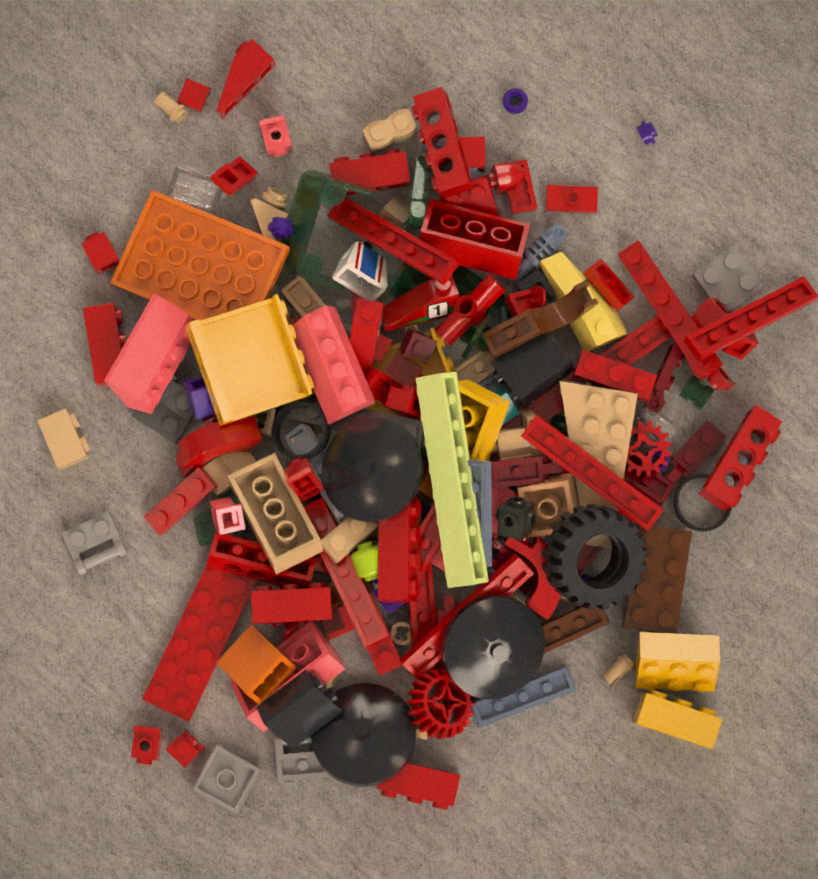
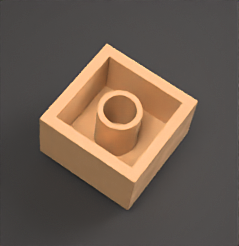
M571 473L549 476V480H544L542 483L519 485L517 488L519 497L525 498L528 502L535 503L534 513H536V522L532 528V533L528 537L551 535L553 529L550 527L554 522L559 523L562 520L560 516L566 511L572 514L574 513L573 508L580 506L575 476Z

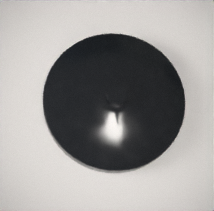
M381 417L358 419L342 428L330 442L322 464L323 486L330 502L345 516L366 523L386 521L404 511L415 498L423 476L422 454L415 438L400 424Z
M488 595L477 598L463 606L454 615L446 628L442 641V659L445 669L459 688L474 697L481 699L507 697L528 684L538 671L545 649L544 632L537 616L517 599L504 595Z
M358 683L337 690L336 692L340 697L338 703L342 712L311 735L312 747L319 764L331 777L347 785L369 787L387 782L405 768L415 749L416 725L412 724L414 720L413 715L408 714L410 711L409 706L397 693L378 684Z

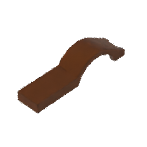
M584 280L575 285L567 295L549 305L537 309H528L482 333L492 356L497 358L541 334L565 327L598 305L597 299H592L587 289L590 286L588 281Z

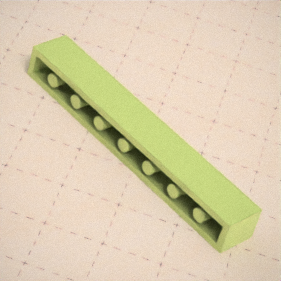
M439 373L416 378V391L420 404V417L424 430V443L428 456V469L432 482V495L436 508L437 526L439 528L448 588L489 582L480 522L476 511V496L472 489L471 466H468L470 457L457 373Z

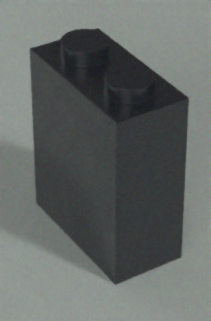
M547 333L529 340L490 362L495 370L492 372V375L500 385L505 383L510 388L507 393L515 404L521 402L525 408L575 370L570 360Z
M306 669L256 707L264 725L292 749L342 712L338 703L340 697L332 687L328 689L320 676H313Z

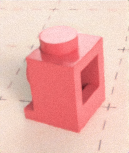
M284 115L259 121L268 156L281 157L287 155L289 150H293ZM274 133L281 134V137L278 140H274L271 138L272 134Z
M230 497L210 501L213 523L220 535L245 529L241 503L235 504Z

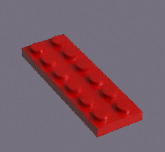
M205 567L142 700L190 722L217 666L216 662L220 659L257 580Z

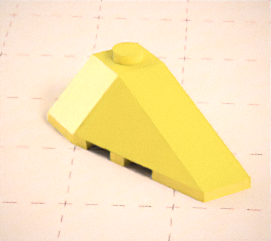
M562 252L539 262L557 300L567 295L575 285L584 280L588 281ZM588 281L590 286L587 289L592 299L596 298L599 304L579 319L570 323V326L581 348L591 352L628 335V332L618 312L607 303L601 293Z

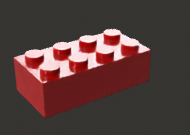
M430 199L419 239L452 257L460 266L516 280L530 224Z

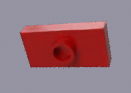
M527 159L509 162L517 164L527 171L519 183L507 190L511 215L536 211L538 208Z
M547 185L545 212L597 214L598 187Z

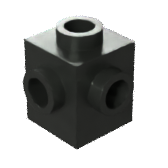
M513 496L499 505L496 512V519L499 520L497 535L523 540L532 533V528L536 522V513H534L535 503L528 502L523 497Z

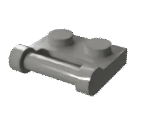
M106 512L61 533L80 576L88 573L87 570L118 555L122 557L128 554L110 512ZM113 539L115 546L85 560L82 559L81 553Z
M274 734L278 781L330 777L319 764L314 751L284 754V746L289 745ZM311 736L301 744H312Z

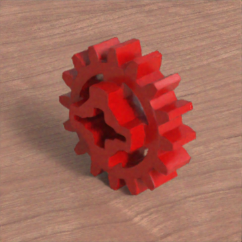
M638 421L637 428L632 426L631 436L636 433L637 440L633 446H629L628 456L635 455L640 458L642 466L634 464L627 456L626 463L629 465L626 470L627 472L632 471L634 468L636 469V476H640L641 472L645 471L647 477H649L652 469L660 473L659 465H668L664 458L665 456H672V453L667 451V447L672 446V442H665V438L669 434L668 432L660 433L661 425L654 429L652 428V421H648L646 426H643L642 422ZM646 431L655 434L660 441L653 442L648 439ZM642 441H645L646 445H656V448H651V450L647 451L646 456H643L642 452H632V449H637V447L641 446ZM661 450L660 457L652 464L651 457L655 451Z

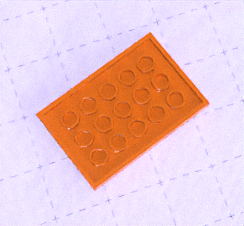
M152 190L110 284L149 301L153 294L159 295L188 313L192 319L202 321L267 300L291 248L283 243Z

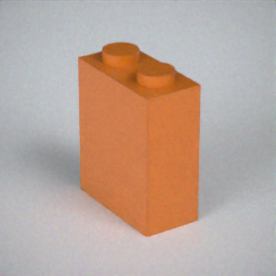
M252 624L216 662L259 705L268 699L296 669V666Z

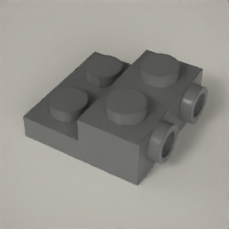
M173 375L171 382L167 385L152 414L135 410L132 417L174 444H177L194 415L189 410L185 388L177 384L179 378Z

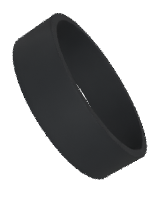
M296 401L284 406L277 413L272 426L274 444L280 452L293 459H304L305 457L312 459L318 456L326 448L331 436V425L327 423L322 409L304 401ZM312 407L322 419V437L317 446L310 452L302 455H292L284 448L281 442L280 429L282 422L294 409Z
M698 474L688 478L679 486L674 497V509L677 517L686 527L695 531L706 532L720 527L728 519L732 511V507L727 509L724 518L717 525L709 528L693 526L682 516L678 504L682 488L689 481L696 478H708L710 474Z

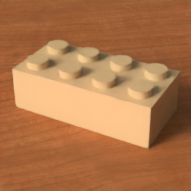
M275 453L227 476L230 487L238 503H241L242 510L275 574L323 552L322 542L298 496L287 484L284 470Z

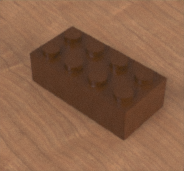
M638 524L639 533L643 534L646 541L642 546L647 548L648 557L644 558L647 567L646 572H641L640 578H642L640 585L635 584L632 588L634 593L629 598L626 597L622 627L655 633L677 634L692 531L652 525L647 531Z

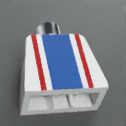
M355 242L340 258L332 279L364 299L375 301L388 287L386 260L373 251V246L369 242Z

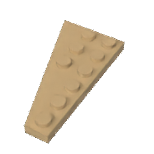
M560 381L569 438L624 479L638 393ZM575 477L579 505L585 508L588 504H596L600 507L603 505L618 512L619 509ZM606 534L597 535L586 542L587 545L612 549L611 541Z

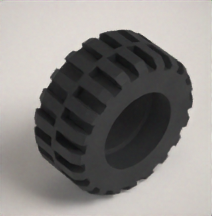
M588 504L586 508L581 505L574 507V513L571 514L566 511L560 516L562 520L559 523L554 522L550 527L553 529L551 535L545 536L544 543L547 546L541 552V557L546 560L542 564L543 572L548 575L547 581L555 588L556 592L578 606L594 610L596 607L601 610L608 609L610 607L609 603L616 606L623 602L622 597L626 596L629 598L634 593L632 588L635 584L639 586L642 578H640L641 572H646L647 564L644 562V558L648 557L647 548L642 546L646 542L643 534L639 533V528L634 522L609 507L603 505L600 507L596 504ZM597 535H608L612 546V554L608 565L595 577L588 579L580 578L577 570V558L581 548L589 539Z

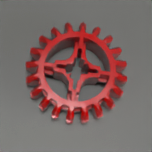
M445 668L430 669L426 673L421 674L420 679L411 683L414 689L409 690L407 693L412 699L408 700L406 704L412 706V710L408 714L415 716L412 724H420L419 732H427V737L452 738L456 734L462 733L464 731L463 727H467L470 724L468 718L474 715L470 708L475 705V703L470 702L469 697L472 695L459 688L452 681ZM433 686V689L431 690V695L427 699L429 690ZM454 708L452 718L449 721V718L451 717V711Z

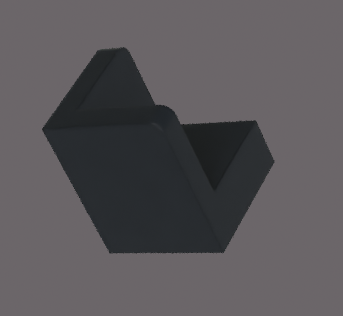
M539 270L516 285L518 292L535 286L544 288L546 290V304L556 296Z

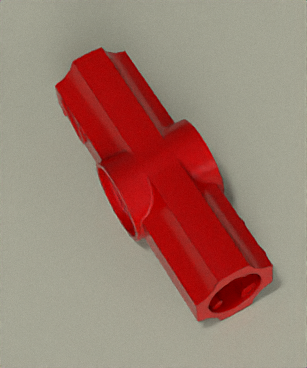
M489 274L469 295H463L456 300L454 310L435 329L436 333L447 344L452 346L471 325H478L483 322L486 317V310L505 292V288Z

